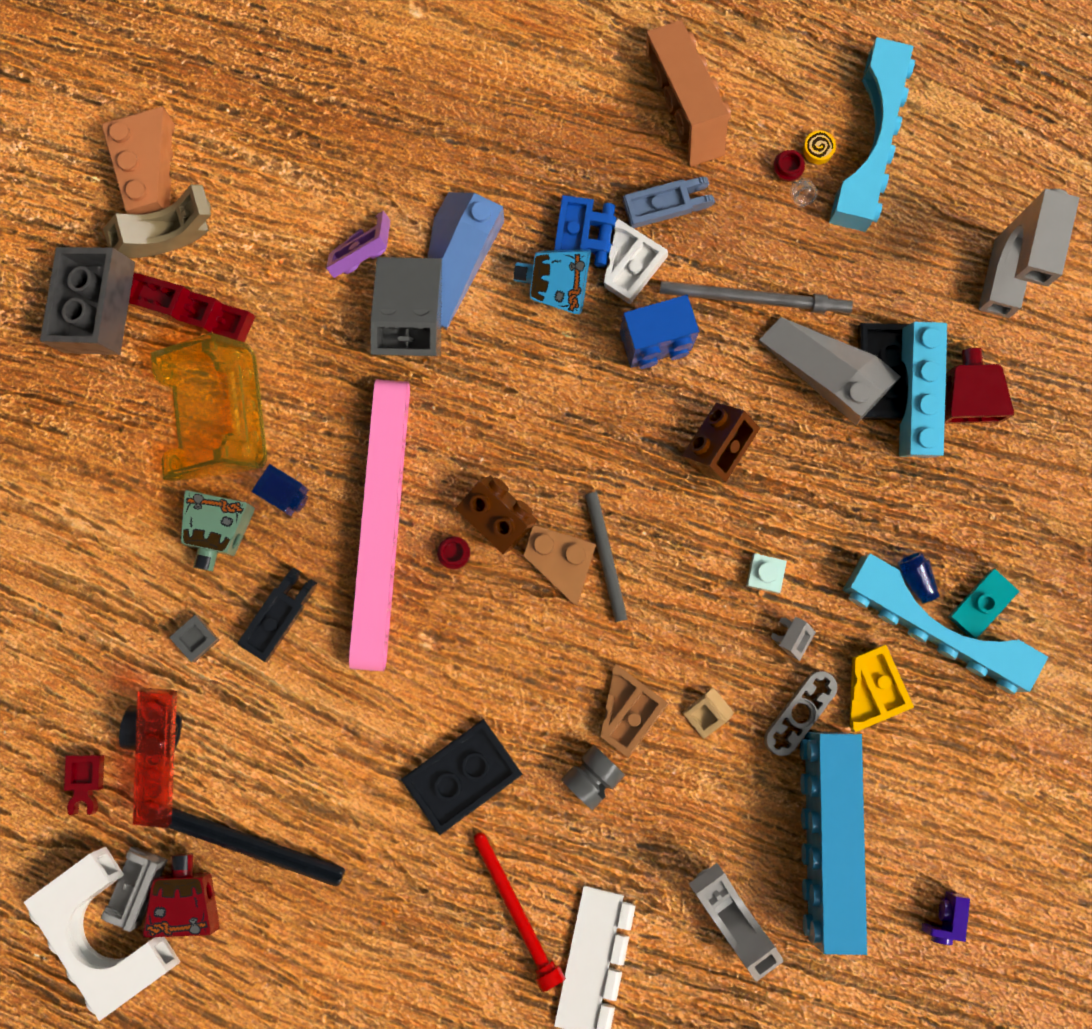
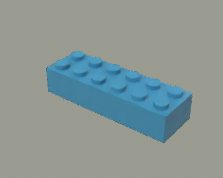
M807 732L805 739H802L800 742V757L802 760H805V774H801L800 787L801 793L806 795V808L801 810V825L807 833V843L802 844L801 850L802 862L804 865H807V879L802 881L803 899L808 900V914L803 915V932L805 936H808V940L823 954L867 955L862 734Z

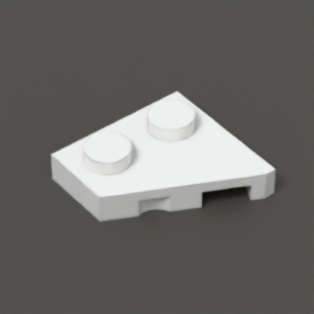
M618 219L615 223L613 246L611 245L609 265L604 279L605 288L631 304L668 257V250Z

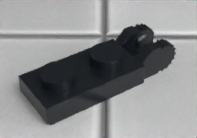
M295 568L290 570L278 588H274L237 643L264 662L269 661L305 606L303 605L309 600L317 587V582L310 579L303 585L295 600L288 596L287 593L292 589L300 576V571Z

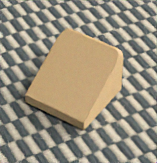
M714 688L708 690L682 712L703 739L725 724L734 714Z

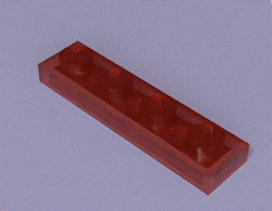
M143 687L137 694L133 825L167 828L172 823L177 691Z

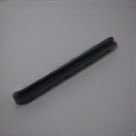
M161 803L155 804L151 810L149 820L155 824L335 887L339 886L343 880L345 869L341 866Z

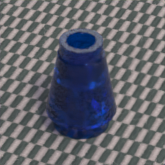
M922 552L913 553L897 563L902 578L920 599L921 603H928L940 596L930 559L928 557L925 558Z

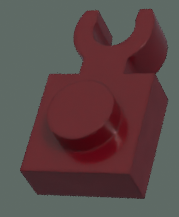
M68 755L65 757L64 791L74 790V796L70 799L67 806L69 815L78 814L81 801L87 805V815L96 814L98 801L93 796V790L103 789L104 755Z

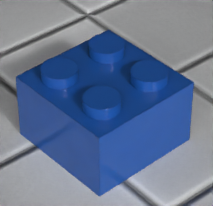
M688 295L624 312L619 333L630 368L639 366L640 369H645L658 364V360L670 357L671 360H677L689 355V351L692 350L700 331Z

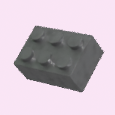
M56 247L40 342L63 353L121 355L135 262L114 248Z

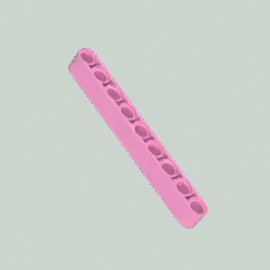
M376 379L374 384L349 653V667L354 670L384 672L386 668L410 399L409 381Z

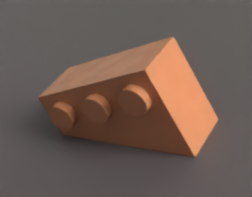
M164 106L103 123L102 128L126 212L128 214H148L169 207L171 178L169 177L170 161H173L171 145L175 123Z

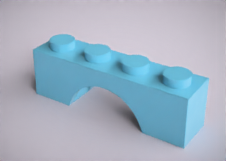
M913 322L902 328V361L906 366L908 374V400L905 415L900 424L899 457L933 458L944 456L947 323Z

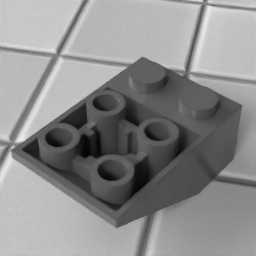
M377 257L371 312V355L441 356L442 258Z

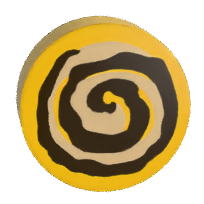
M822 130L814 131L807 136L803 144V155L812 164H825L832 158L836 150V142L830 133Z

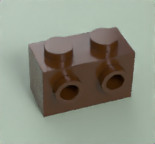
M716 402L682 457L698 473L727 482L760 430V427L744 410Z
M490 475L479 480L455 509L497 550L505 554L519 543L538 520L532 515V509L525 502L516 500L508 492L509 488L502 480L496 477L493 478Z

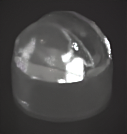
M801 178L797 182L794 181L790 187V196L798 207L810 205L818 195V190L813 182L806 178Z

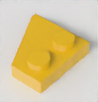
M886 645L879 646L852 658L851 732L860 731L914 708Z

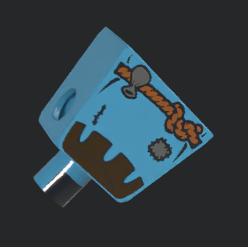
M591 250L538 251L534 256V264L516 262L514 281L531 284L530 299L579 315L583 311Z

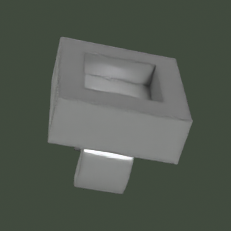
M796 616L793 622L787 618H781L779 622L788 630L784 636L772 633L771 638L789 656L800 661L816 632L806 621Z

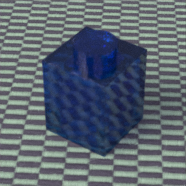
M269 464L251 492L292 517L294 512H300L308 500L306 494L309 489Z

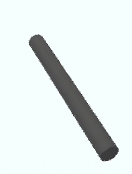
M598 493L585 494L614 620L615 622L628 620Z

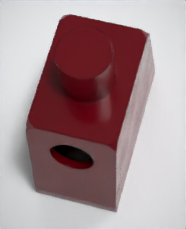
M981 348L962 350V365L954 366L946 373L945 424L999 423L1014 416V409L1003 367L999 364L983 365Z

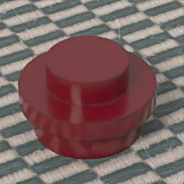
M786 150L779 153L773 163L775 175L785 182L798 180L805 170L804 159L795 150Z
M452 536L444 539L437 550L440 563L448 569H460L470 559L469 545L460 537Z

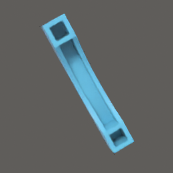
M877 37L868 53L862 82L869 94L874 110L875 131L873 145L865 163L842 182L835 194L829 220L830 224L866 232L871 223L877 222L880 217L882 203H878L879 195L884 193L889 180V174H885L886 165H890L896 149V146L891 144L893 135L897 136L902 123V117L898 116L899 108L904 106L909 92V88L904 86L906 79H910L915 66V60L911 59L914 47L912 45Z
M871 553L860 558L843 588V591L850 595L849 600L863 608L870 606L879 611L878 617L892 625L899 623L908 628L907 634L914 639L924 643L927 640L938 646L937 651L952 660H955L956 657L967 663L966 668L981 677L988 675L997 680L996 686L1007 693L1015 695L1016 692H1030L1048 659V656L1019 639L1002 642L982 641L947 629L930 617L915 601L905 585L900 570Z

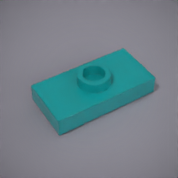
M995 568L991 569L951 612L948 618L970 638L977 639L1020 591Z

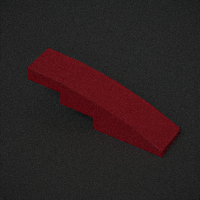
M135 272L133 274L129 299L130 306L205 334L244 345L256 317L249 311L222 304L215 298L191 292L178 284Z

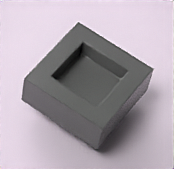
M194 615L169 637L188 660L193 663L220 640L198 615Z

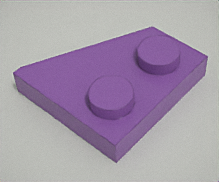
M384 210L375 216L377 218L375 227L365 233L362 229L357 230L348 240L329 253L326 269L333 278L342 273L349 274L356 270L362 261L369 257L375 259L385 252L391 220Z

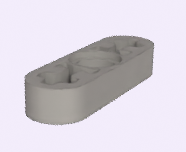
M821 671L807 676L766 731L764 744L768 751L775 755L786 756L796 749L837 692V682L831 674ZM825 679L827 681L825 688L828 691L827 693H818L813 701L819 703L816 708L813 702L802 698V695L805 692L807 696H811L816 690V686L813 684L814 680L822 681ZM802 703L809 709V718L804 723H797L792 718V709L796 704ZM785 719L790 726L799 729V732L796 734L794 731H789L785 737V740L788 742L787 747L779 746L776 749L774 747L776 740L773 738V735L785 732L788 726L782 724Z

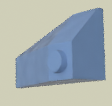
M448 192L433 221L427 258H442L441 327L446 330L504 223L503 206L476 193Z

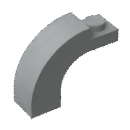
M718 863L711 868L702 870L689 883L703 907L756 982L784 962L778 950L743 903Z

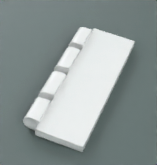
M584 885L565 972L566 979L563 982L554 1027L562 1029H611L615 1006L603 1003L602 999L617 1000L622 971L610 968L609 965L610 963L624 965L629 936L617 933L616 931L617 928L631 930L636 907L634 904L623 902L624 895Z

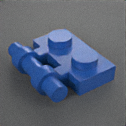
M562 195L554 250L589 249L591 253L595 254L594 265L600 268L606 267L612 245L610 243L611 233L615 229L617 220L614 216L615 205L604 203L602 213L592 212L594 199ZM590 225L599 227L598 240L588 239Z

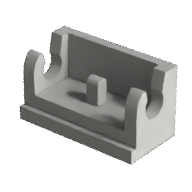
M134 846L130 847L126 855L127 860L122 870L124 876L118 879L109 904L101 916L102 920L121 927L128 932L142 925L148 909L152 882L155 878L162 875L168 859Z

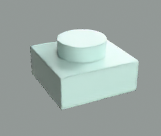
M754 553L751 559L746 587L779 594L787 561Z

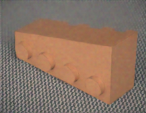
M682 20L648 30L647 56L659 88H664V96L669 114L675 113L678 127L676 132L680 143L687 141L688 154L686 158L689 166L725 156L728 121L731 120V110L728 102L722 101L719 95V86L716 78H711L708 73L705 56L703 54L699 55L696 49V40L693 32L687 31Z

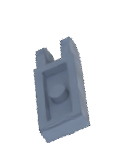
M705 176L687 181L682 179L626 194L623 196L622 201L630 226L638 228L711 207L715 203L712 194L693 199L689 197L691 193L706 189L709 185L708 178Z

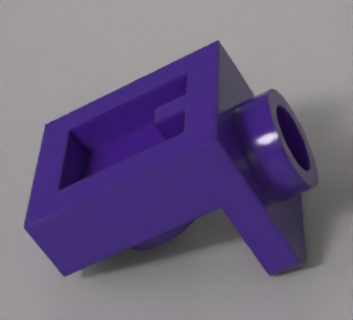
M946 891L945 900L942 899L939 905V919L942 921V926L922 923L921 930L932 936L931 941L939 944L953 945V940L966 942L970 898L960 893Z

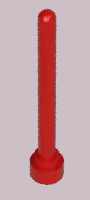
M478 832L473 837L474 844L537 967L535 969L537 975L535 981L540 991H548L566 978L560 966L555 965L553 960H548L486 835Z

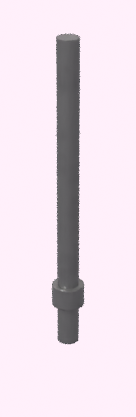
M661 281L660 294L688 295V297L811 309V313L825 314L826 311L851 314L853 301L828 298V295L813 294L812 297Z

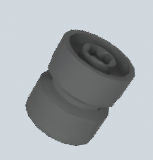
M595 745L581 757L582 765L580 767L573 766L561 779L592 811L606 797L604 790L606 788L614 789L626 776Z

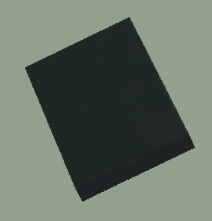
M860 323L858 325V349L876 355L901 376L862 419L902 421L904 418L908 400V374L906 366L902 361V328L909 324Z
M483 719L404 776L401 781L440 836L523 775V773L485 719Z

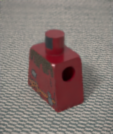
M193 853L172 855V874L161 875L152 882L143 938L213 934L219 929L220 923L211 873H193Z

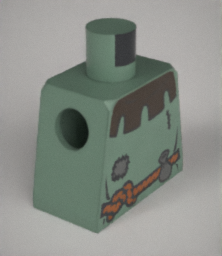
M185 490L181 544L197 549L193 568L213 572L217 554L234 556L255 508L246 502Z

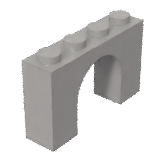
M1045 188L994 240L978 310L1010 318L1022 307L1027 281L1048 287L1062 276L1080 197L1069 195L1062 189Z

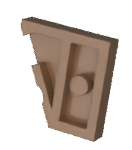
M533 525L524 558L567 597L572 604L578 605L596 544Z
M616 664L612 671L613 676L607 698L601 738L629 758L666 709L668 702Z

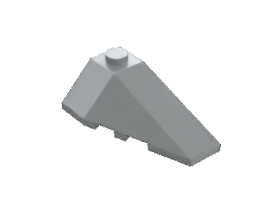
M782 317L759 339V342L855 425L901 378L900 375L876 355Z

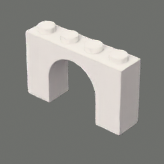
M107 847L88 854L24 901L29 910L31 920L40 927L47 938L50 950L59 957L66 968L69 980L76 984L85 998L88 1010L95 1014L99 1021L181 962L165 937H155L128 957L120 959L102 956L88 943L84 933L83 920L89 903L95 896L124 876V873Z

